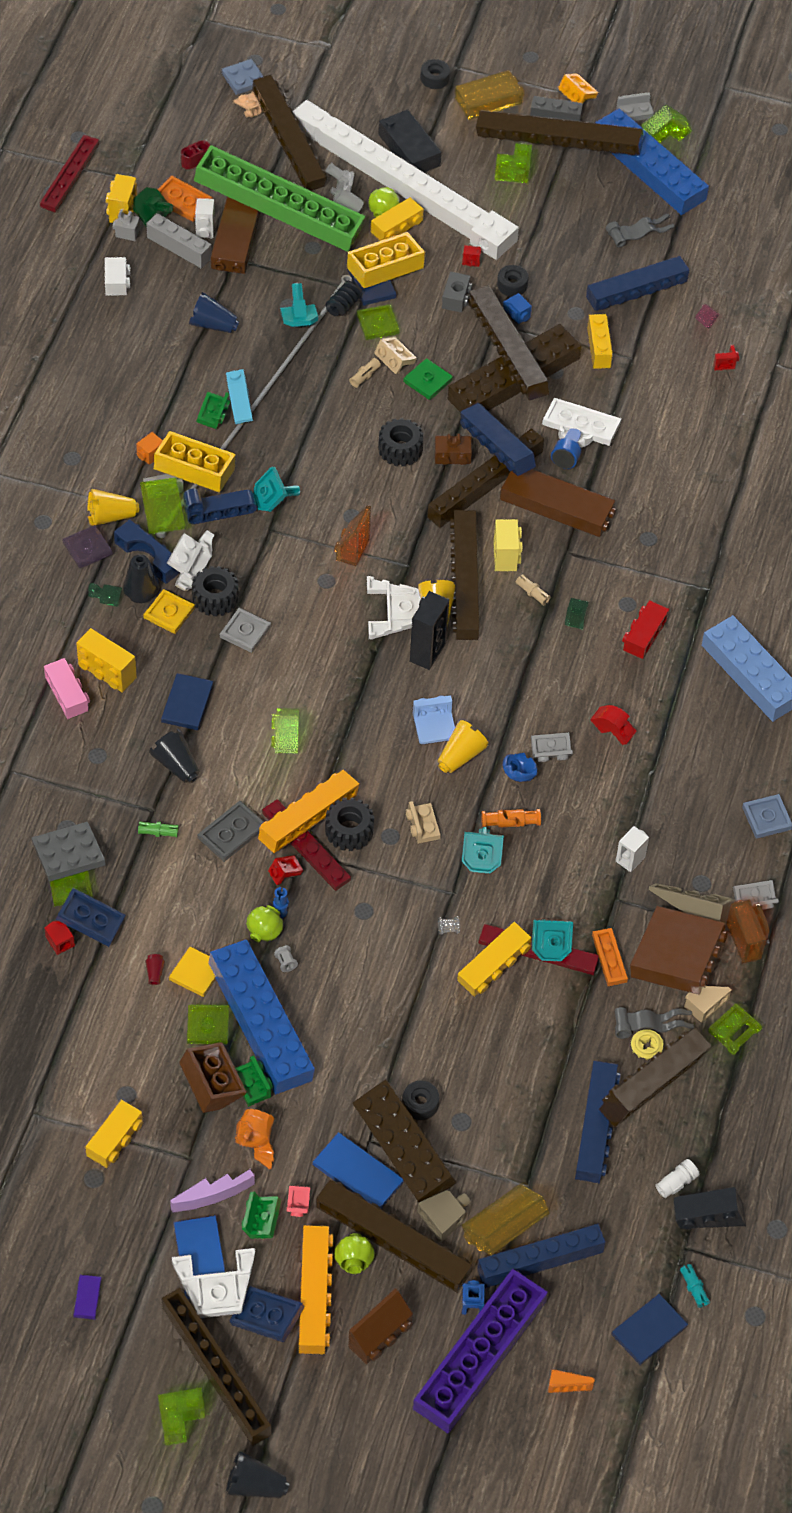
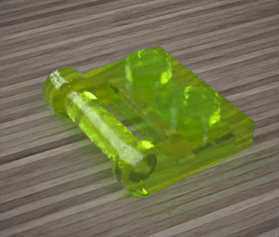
M735 1003L709 1027L708 1032L720 1041L731 1054L735 1055L739 1051V1047L753 1034H758L762 1030V1026ZM747 1024L749 1028L733 1042L730 1038L742 1026Z

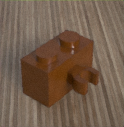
M447 434V436H435V464H471V436H460V434H457V436H450V434Z

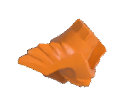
M247 1109L237 1123L235 1142L244 1147H253L255 1160L271 1170L275 1153L269 1142L274 1117L260 1110Z

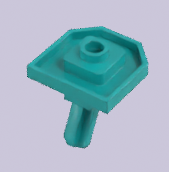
M292 284V307L280 308L283 323L293 327L312 325L318 321L315 304L306 305L303 299L302 284Z
M271 466L254 486L253 495L258 510L271 512L285 497L300 495V487H284L276 467Z
M487 827L479 829L478 833H464L462 862L470 872L490 874L501 866L504 836L490 834V830Z
M544 919L533 920L532 951L540 960L562 961L571 953L573 922Z

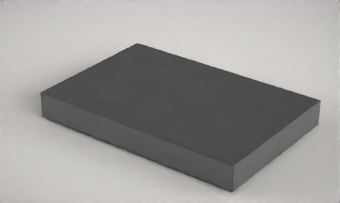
M239 801L197 834V838L225 862L259 834V828L264 821L244 803Z

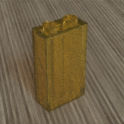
M510 70L455 86V100L468 120L477 118L480 110L497 112L522 104L524 96L523 88L519 86L516 77L511 74Z
M519 1184L461 1226L465 1232L463 1236L468 1244H473L481 1252L484 1251L492 1255L550 1214L543 1196Z

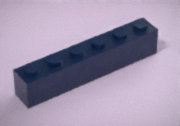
M677 256L587 286L586 298L595 311L606 309L613 305L683 284L688 281L689 269L681 256Z
M479 403L460 412L462 427L467 429L473 438L476 437L482 446L488 448L489 452L494 454L500 463L503 462L509 471H513L519 476L536 467L534 453Z
M593 1061L575 1175L576 1180L600 1184L601 1176L605 1177L607 1164H603L604 1157L608 1158L610 1146L606 1145V1140H611L612 1127H609L608 1119L599 1108L603 1104L602 1099L609 1094V1091L615 1085H619L621 1073L617 1072V1064Z
M595 1224L478 1260L477 1270L484 1288L501 1284L512 1269L523 1276H527L604 1252L605 1240L599 1225Z

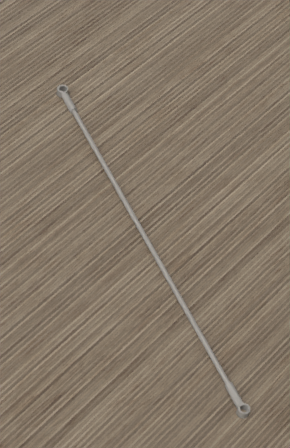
M344 275V276H342V278H341V283H340V285L337 287V289L335 290V292L338 291V289H339L346 281H352L351 276H349V275ZM326 306L318 315V321L313 323L309 327L307 332L304 334V336L292 350L290 355L287 357V359L284 361V363L272 377L270 382L267 384V386L264 388V390L252 404L251 412L254 411V409L260 403L262 398L265 396V394L277 380L279 375L282 373V371L294 357L296 352L299 350V348L311 334L313 329L325 315V313L327 312ZM240 423L235 427L220 449H226L244 423ZM193 484L190 489H196L198 485ZM183 499L176 509L172 510L163 524L156 527L155 531L158 538L166 537L167 529L176 519L178 512L184 505Z

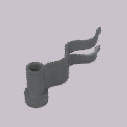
M665 214L658 219L644 217L632 226H619L618 222H611L606 226V231L619 248L626 244L625 240H638L650 231L664 233L675 226L674 224L662 228L654 226L670 217L669 214Z
M619 1007L615 1009V1035L617 1038L625 1039L632 1035L631 1031L643 1028H652L662 1033L668 1032L675 1027L694 1029V1024L681 1020L662 1024L676 1015H692V1011L677 1008L665 1014H656L651 1010L627 1013L626 1008Z

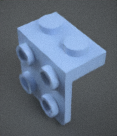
M438 696L429 699L421 698L413 701V717L419 743L428 744L449 740L455 729L451 713V696Z

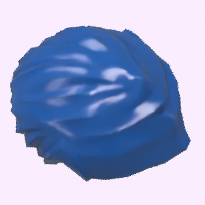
M525 753L509 754L503 759L504 772L514 781H531L537 775L535 761L531 757L527 758Z

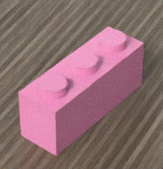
M65 658L45 665V678L66 718L69 719L87 712L90 700L87 693H83L79 678H75L72 665L68 664Z

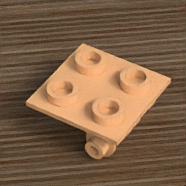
M253 91L248 95L244 94L239 96L238 99L233 100L234 103L246 109L244 112L246 117L252 118L261 114V111L263 112Z

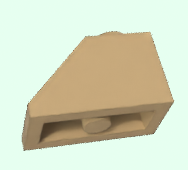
M706 986V988H702L700 995L689 992L685 997L684 1008L692 1011V1015L702 1023L729 1000L731 989L729 987Z

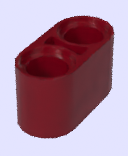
M201 140L182 148L181 166L184 169L197 167L210 147L209 142Z

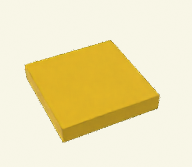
M163 589L143 616L144 619L176 634L194 611L195 604Z
M192 947L188 948L169 976L170 981L202 997L206 995L216 980L209 965V956Z

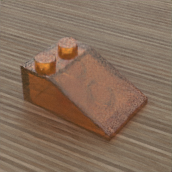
M367 505L350 521L347 528L343 529L340 542L337 541L334 547L337 561L357 566L370 540L371 506Z

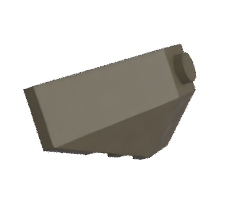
M657 883L649 886L651 892L682 912L724 922L725 924L736 900L717 894L701 896L699 891L695 890L682 892V889L679 887Z

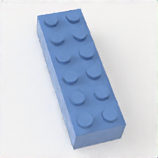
M734 616L727 618L704 632L703 648L772 722L792 710V677Z

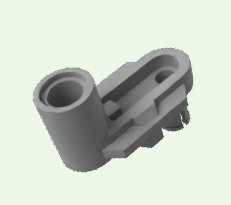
M330 163L325 172L337 179L336 189L332 187L330 193L334 195L333 202L358 213L364 201L351 193L354 172L342 171L333 163Z

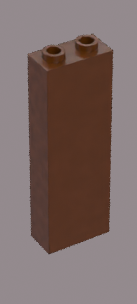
M227 196L211 254V269L245 274L261 214L260 211Z
M533 469L519 476L511 471L501 488L500 500L597 537H600L603 531H607L610 524L609 520L614 518L617 510L614 508L615 500Z

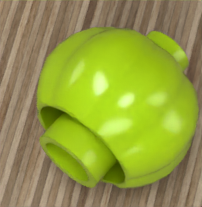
M388 187L373 191L369 197V208L375 217L399 204L397 194Z
M267 905L266 908L260 906L252 910L247 917L246 925L251 933L250 937L260 943L261 940L271 941L277 938L282 932L283 920L280 918V912L277 909Z
M352 1233L344 1237L337 1244L334 1256L336 1262L343 1270L350 1274H358L371 1265L375 1252L373 1246L366 1238L358 1233Z

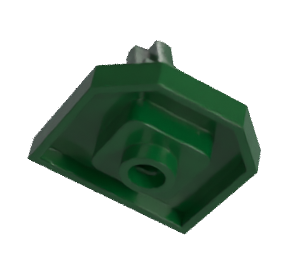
M146 187L133 198V211L140 217V220L146 227V223L156 214L165 217L173 212L174 205L168 203L158 189Z

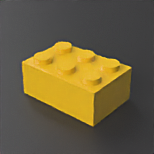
M92 628L76 643L78 665L83 670H88L94 674L97 679L107 682L111 688L123 693L137 678L135 656Z

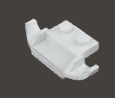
M206 530L198 542L184 533L167 562L168 565L180 572L175 586L183 591H188L192 588L194 576L199 571L202 572V569L206 567L212 557V539L214 534Z

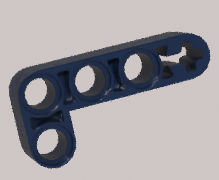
M189 489L183 494L184 509L190 524H200L251 514L257 510L251 490H241L201 498L197 489Z

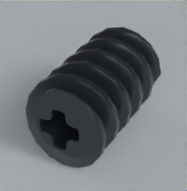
M346 281L326 302L327 311L333 316L345 315L346 311L362 297L361 290L352 281Z

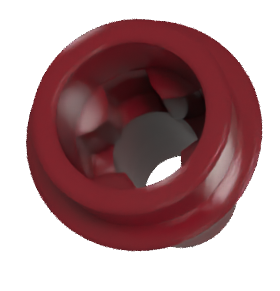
M150 954L145 960L148 984L159 985L165 960H163V956L160 954Z

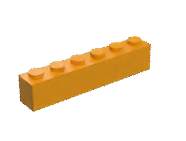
M344 770L337 774L334 773L329 780L318 784L313 791L305 793L297 802H292L283 812H278L273 819L262 823L259 828L258 839L273 853H276L323 820L331 804L335 805V801L339 800L341 802L342 798L351 800V798L357 796L359 783Z
M303 1226L301 1303H303L304 1309L300 1314L299 1353L325 1354V1346L329 1347L330 1333H325L326 1326H330V1313H326V1306H331V1293H327V1286H331L332 1273H327L328 1267H332V1254H328V1247H333V1234H329V1226Z

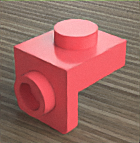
M289 1186L287 1212H291V1216L303 1217L304 1213H308L310 1187Z

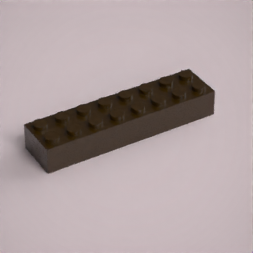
M561 324L552 327L525 343L546 378L580 359L582 345ZM502 356L448 386V400L459 412L477 403L489 411L521 393L520 385L516 384L514 375L510 374L508 365L505 366Z

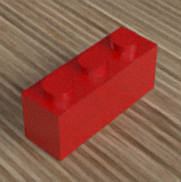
M650 600L646 606H642L638 619L633 620L630 632H626L622 639V642H624L623 651L644 659L665 625L669 609Z

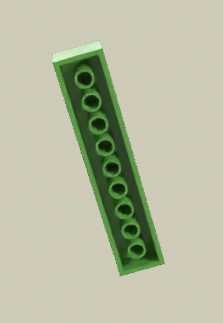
M210 145L196 168L195 182L347 252L362 229L364 215Z

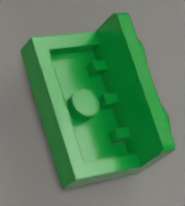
M207 391L196 422L213 429L217 428L218 423L222 424L225 417L223 410H227L230 404V400H228L229 393L226 392L225 396L221 397Z
M251 1056L249 1063L235 1068L247 1092L243 1097L248 1107L271 1098L273 1086L269 1077L265 1078L263 1074L264 1068L260 1061H256L255 1057Z
M250 1192L249 1199L246 1202L245 1216L242 1220V1230L251 1239L273 1238L282 1200L278 1196L259 1197L256 1192Z

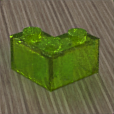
M667 104L642 124V128L659 143L664 141L669 135L681 141L692 132L687 118Z
M515 143L514 155L497 153L495 180L528 183L532 145Z
M276 708V714L272 713V729H275V736H271V747L275 748V753L298 754L299 709Z
M201 1388L158 1395L165 1446L187 1442L184 1421L205 1418Z

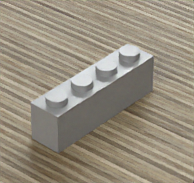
M156 214L146 223L147 238L201 269L211 260L212 244L159 214Z

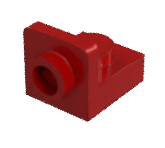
M464 245L462 265L479 267L481 247Z
M730 345L729 353L715 354L714 371L735 369L736 362L739 361V353L735 351L734 345Z
M294 855L275 858L268 870L276 885L281 884L285 877L298 876L303 871Z

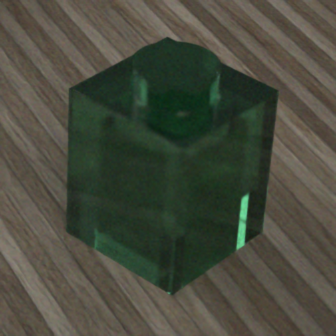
M571 598L566 611L565 625L583 629L589 602Z

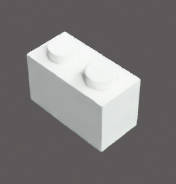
M197 198L195 220L196 236L213 238L215 225L214 199Z
M126 257L105 258L106 295H127V288H130V277H127V275H130V264H126Z
M633 826L619 841L616 862L629 872H632L646 856L649 840L647 834Z

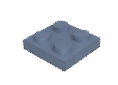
M252 59L222 69V75L236 95L252 90L253 80L263 77Z
M779 794L743 803L742 808L756 839L792 830V822Z

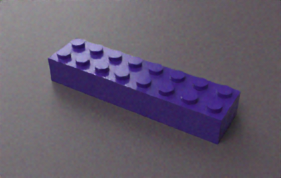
M512 1269L415 1397L413 1410L449 1434L545 1305L548 1292Z

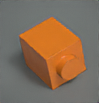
M153 432L136 443L138 458L149 465L153 463L154 453L163 440Z

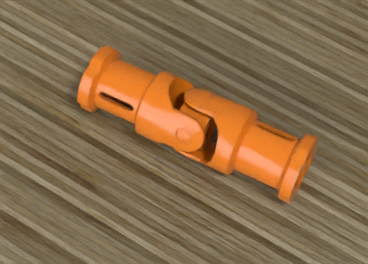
M524 809L498 810V812L489 813L482 811V828L486 826H498L499 828L524 827L527 824L541 826L540 809H536V811H524Z

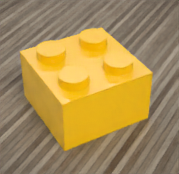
M116 174L114 181H111L110 193L106 195V203H108L107 215H109L110 223H114V220L118 219L120 209H123V213L127 215L131 211L133 216V198L137 195L136 177Z

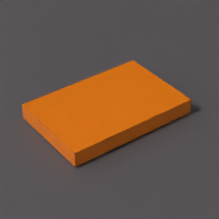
M171 176L158 189L166 201L174 205L173 212L192 222L195 220L197 198L213 199V197L174 176Z

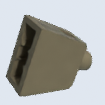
M444 1191L418 1203V1214L440 1242H442L465 1221L466 1212L463 1208L471 1204L465 1193L455 1198L450 1191Z

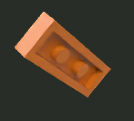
M612 928L593 931L592 937L607 986L627 983L628 978Z

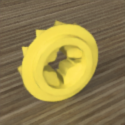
M641 1030L632 1037L631 1047L633 1053L638 1055V1058L642 1057L648 1060L659 1051L660 1053L662 1052L663 1040L658 1033L652 1030ZM651 1040L650 1047L643 1050L644 1044Z

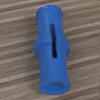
M278 887L274 892L273 906L280 912V918H284L287 915L289 900L287 898V890L283 888V892H281V887Z

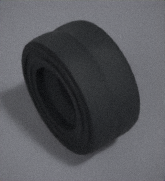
M431 59L424 62L420 74L422 84L430 89L445 87L450 80L449 65L439 59Z
M507 265L501 268L497 276L498 290L510 297L518 293L522 295L528 287L527 271L518 265ZM509 279H515V280H517V282L512 283V282H509L508 280H509Z
M415 1081L405 1088L402 1102L414 1119L426 1120L437 1112L440 1097L438 1090L433 1084L427 1081ZM422 1096L427 1101L425 1104H418L415 1099Z

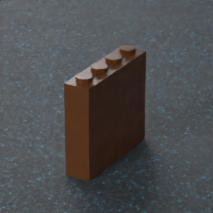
M656 906L630 964L631 978L700 995L702 988L707 986L709 972H713L715 958L720 956L721 944L726 942L727 931H725V923Z

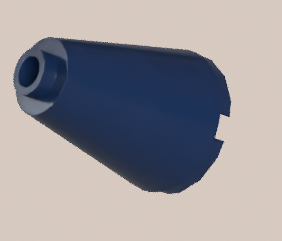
M202 292L194 307V316H191L189 325L231 333L232 330L236 331L240 321H237L238 317Z

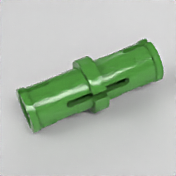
M139 821L138 834H150L156 837H178L179 825L161 824L158 821L157 823Z

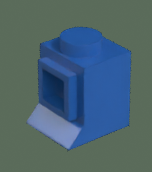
M519 293L503 302V309L506 314L518 324L531 318L532 306Z
M476 1280L468 1281L467 1284L463 1283L462 1315H466L467 1308H479L480 1312L484 1307V1284H480ZM468 1294H479V1298L468 1297Z

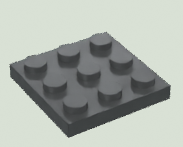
M88 822L32 837V844L49 882L106 865Z

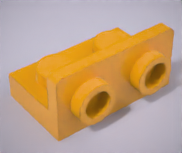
M578 74L564 75L558 87L572 102L583 103L585 99L596 98L598 92Z

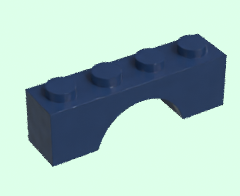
M129 519L114 531L115 544L126 553L143 551L154 558L152 563L157 578L165 584L180 574L179 571L167 564L172 553L164 544L157 542L151 534H147L139 524H135Z

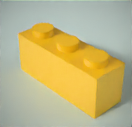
M410 197L371 220V233L380 241L405 233L408 229L423 221L424 209Z
M589 315L587 330L593 369L611 368L612 349L607 315Z
M121 1100L85 1146L86 1156L106 1168L110 1163H114L119 1157L120 1150L123 1147H127L130 1143L133 1133L135 1131L138 1132L142 1127V1112Z

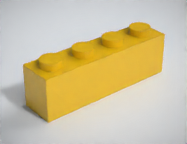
M513 922L458 973L457 981L474 997L478 993L482 994L489 986L488 984L492 980L496 981L501 977L502 971L506 967L510 968L515 964L516 958L521 953L524 955L531 948V937L518 924Z

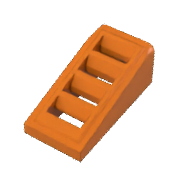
M552 1370L548 1392L591 1391L594 1385V1378Z

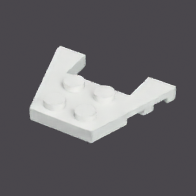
M367 576V594H387L388 621H368L369 639L412 628V617L419 608L421 600L419 590L402 584L400 586L393 585L387 580H374V577Z
M255 1248L236 1250L238 1271L193 1276L191 1255L172 1257V1264L193 1308L200 1318L240 1314L242 1312L255 1257Z

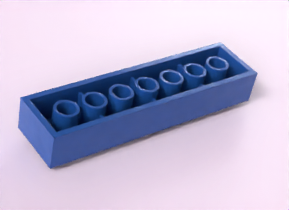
M620 108L595 122L598 124L643 129ZM644 129V141L640 155L610 152L681 215L707 200L709 186Z
M247 939L211 951L209 965L215 975V979L257 1060L262 1063L266 1078L269 1077L275 1095L311 1082L315 1068Z

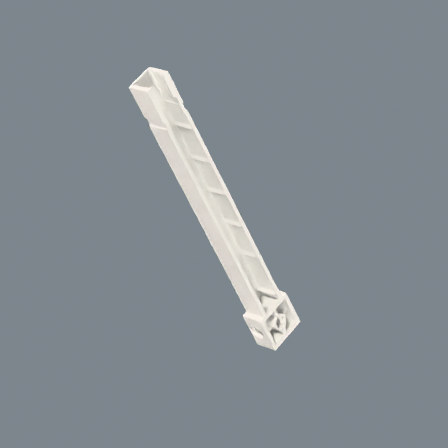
M308 100L292 111L294 118L298 119L301 131H304L307 137L317 141L324 148L388 188L393 189L406 199L411 197L426 212L468 237L471 245L481 247V251L493 259L497 260L518 241V226L494 211L490 213L484 211L335 117L333 118L329 113Z

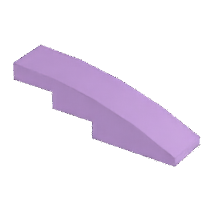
M249 1169L233 1180L227 1174L211 1185L205 1178L170 1200L171 1210L173 1212L192 1210L220 1202L255 1185V1175Z

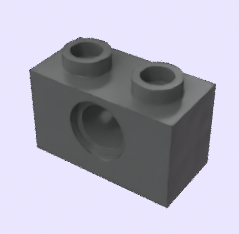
M450 272L442 297V309L457 312L463 311V307L468 304L469 296L467 294L470 293L469 291L472 290L473 283H470V275Z

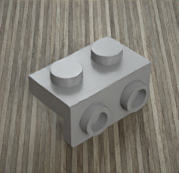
M569 732L531 736L533 759H538V762L550 761L549 758L557 757V760L569 759L568 756L573 754Z
M773 880L733 887L737 910L743 909V913L755 911V907L762 906V910L774 908V904L779 903V900L775 897Z

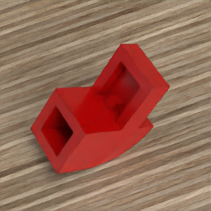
M613 705L599 707L590 719L601 733L611 731L622 745L627 744L636 733L635 728L627 720L630 716L619 707Z

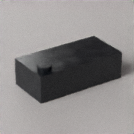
M408 109L379 120L378 135L393 154L423 173L441 166L442 152Z
M431 591L427 593L426 597L423 596L421 598L419 608L412 617L409 662L428 670L433 666L446 645L450 599Z

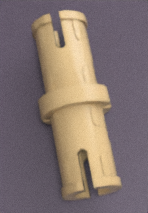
M373 358L368 364L360 367L359 372L349 379L351 385L357 388L364 380L369 379L372 373L381 367L380 362Z
M524 574L516 580V584L523 588L528 596L534 597L543 606L549 602L551 596L540 589L537 583L530 581Z

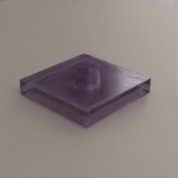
M96 525L62 539L64 546L79 569L112 555L111 548Z

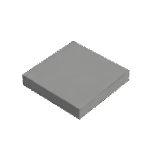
M238 608L221 631L220 638L252 653L270 629L271 623Z

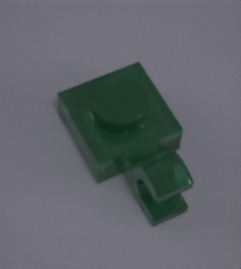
M90 583L88 588L89 597L100 598V603L118 607L122 594L121 587L104 584L103 588H101L97 584Z

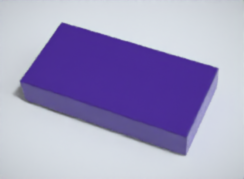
M80 1275L74 1318L96 1319L101 1277Z

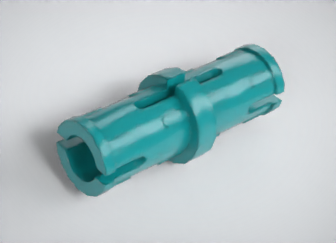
M688 1264V1268L686 1269V1266H683L680 1272L687 1283L688 1292L692 1293L698 1308H702V1304L704 1303V1306L710 1303V1300L702 1287V1280L698 1279L692 1264Z

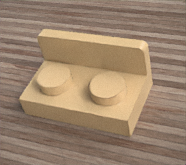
M396 337L381 339L375 350V355L395 374L400 372L402 366L414 364L417 359Z
M413 801L409 802L408 809H406V817L412 823L410 826L412 837H416L417 843L439 840L440 832L431 803L414 806Z

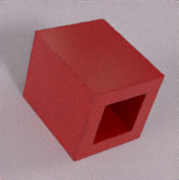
M53 921L44 927L46 939L57 955L75 946L74 936L66 924L60 921Z

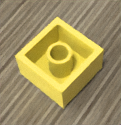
M495 520L493 541L495 571H517V565L521 564V527H518V520Z

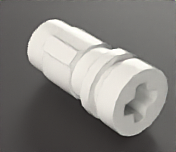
M686 1159L681 1165L676 1167L675 1171L669 1173L657 1183L656 1189L662 1197L667 1198L669 1195L676 1194L684 1188L685 1183L689 1184L692 1180L696 1179L699 1176V1171L693 1162Z

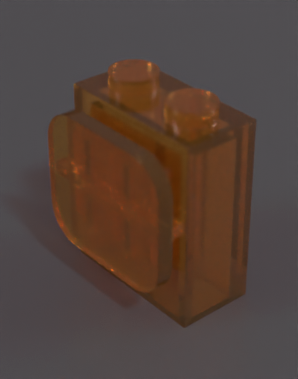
M750 899L745 901L738 900L731 904L726 924L743 964L761 959L769 935V926L759 903H755L752 906Z

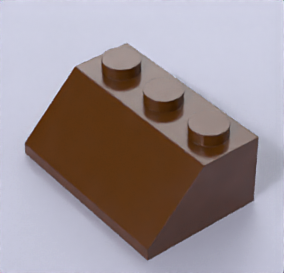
M223 1042L187 1048L179 1064L203 1113L221 1110L246 1095L247 1092Z
M396 1288L349 1330L348 1347L366 1365L371 1360H377L386 1346H392L396 1342L397 1336L401 1332L406 1333L412 1326L413 1313Z

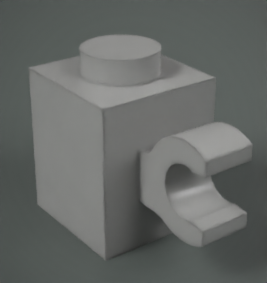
M120 209L118 219H115L113 223L115 236L136 241L140 231V217L132 216L131 211H129L128 215L124 214L123 209Z

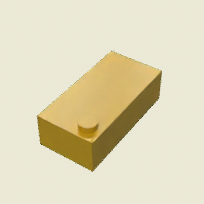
M406 232L348 252L347 269L363 288H367L424 268L425 252L411 235Z
M169 431L154 453V469L220 492L235 470L236 454Z

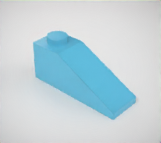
M244 370L227 372L226 377L235 424L253 421Z

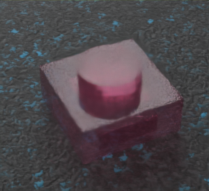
M704 304L695 318L706 328L710 329L720 314L708 304Z

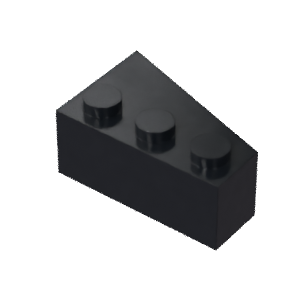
M735 1187L673 1197L676 1222L680 1229L746 1226L744 1205Z

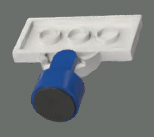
M554 398L542 425L559 430L558 436L560 440L557 441L551 453L552 461L560 468L570 469L576 465L581 455L580 447H585L592 441L610 446L620 426L621 418Z

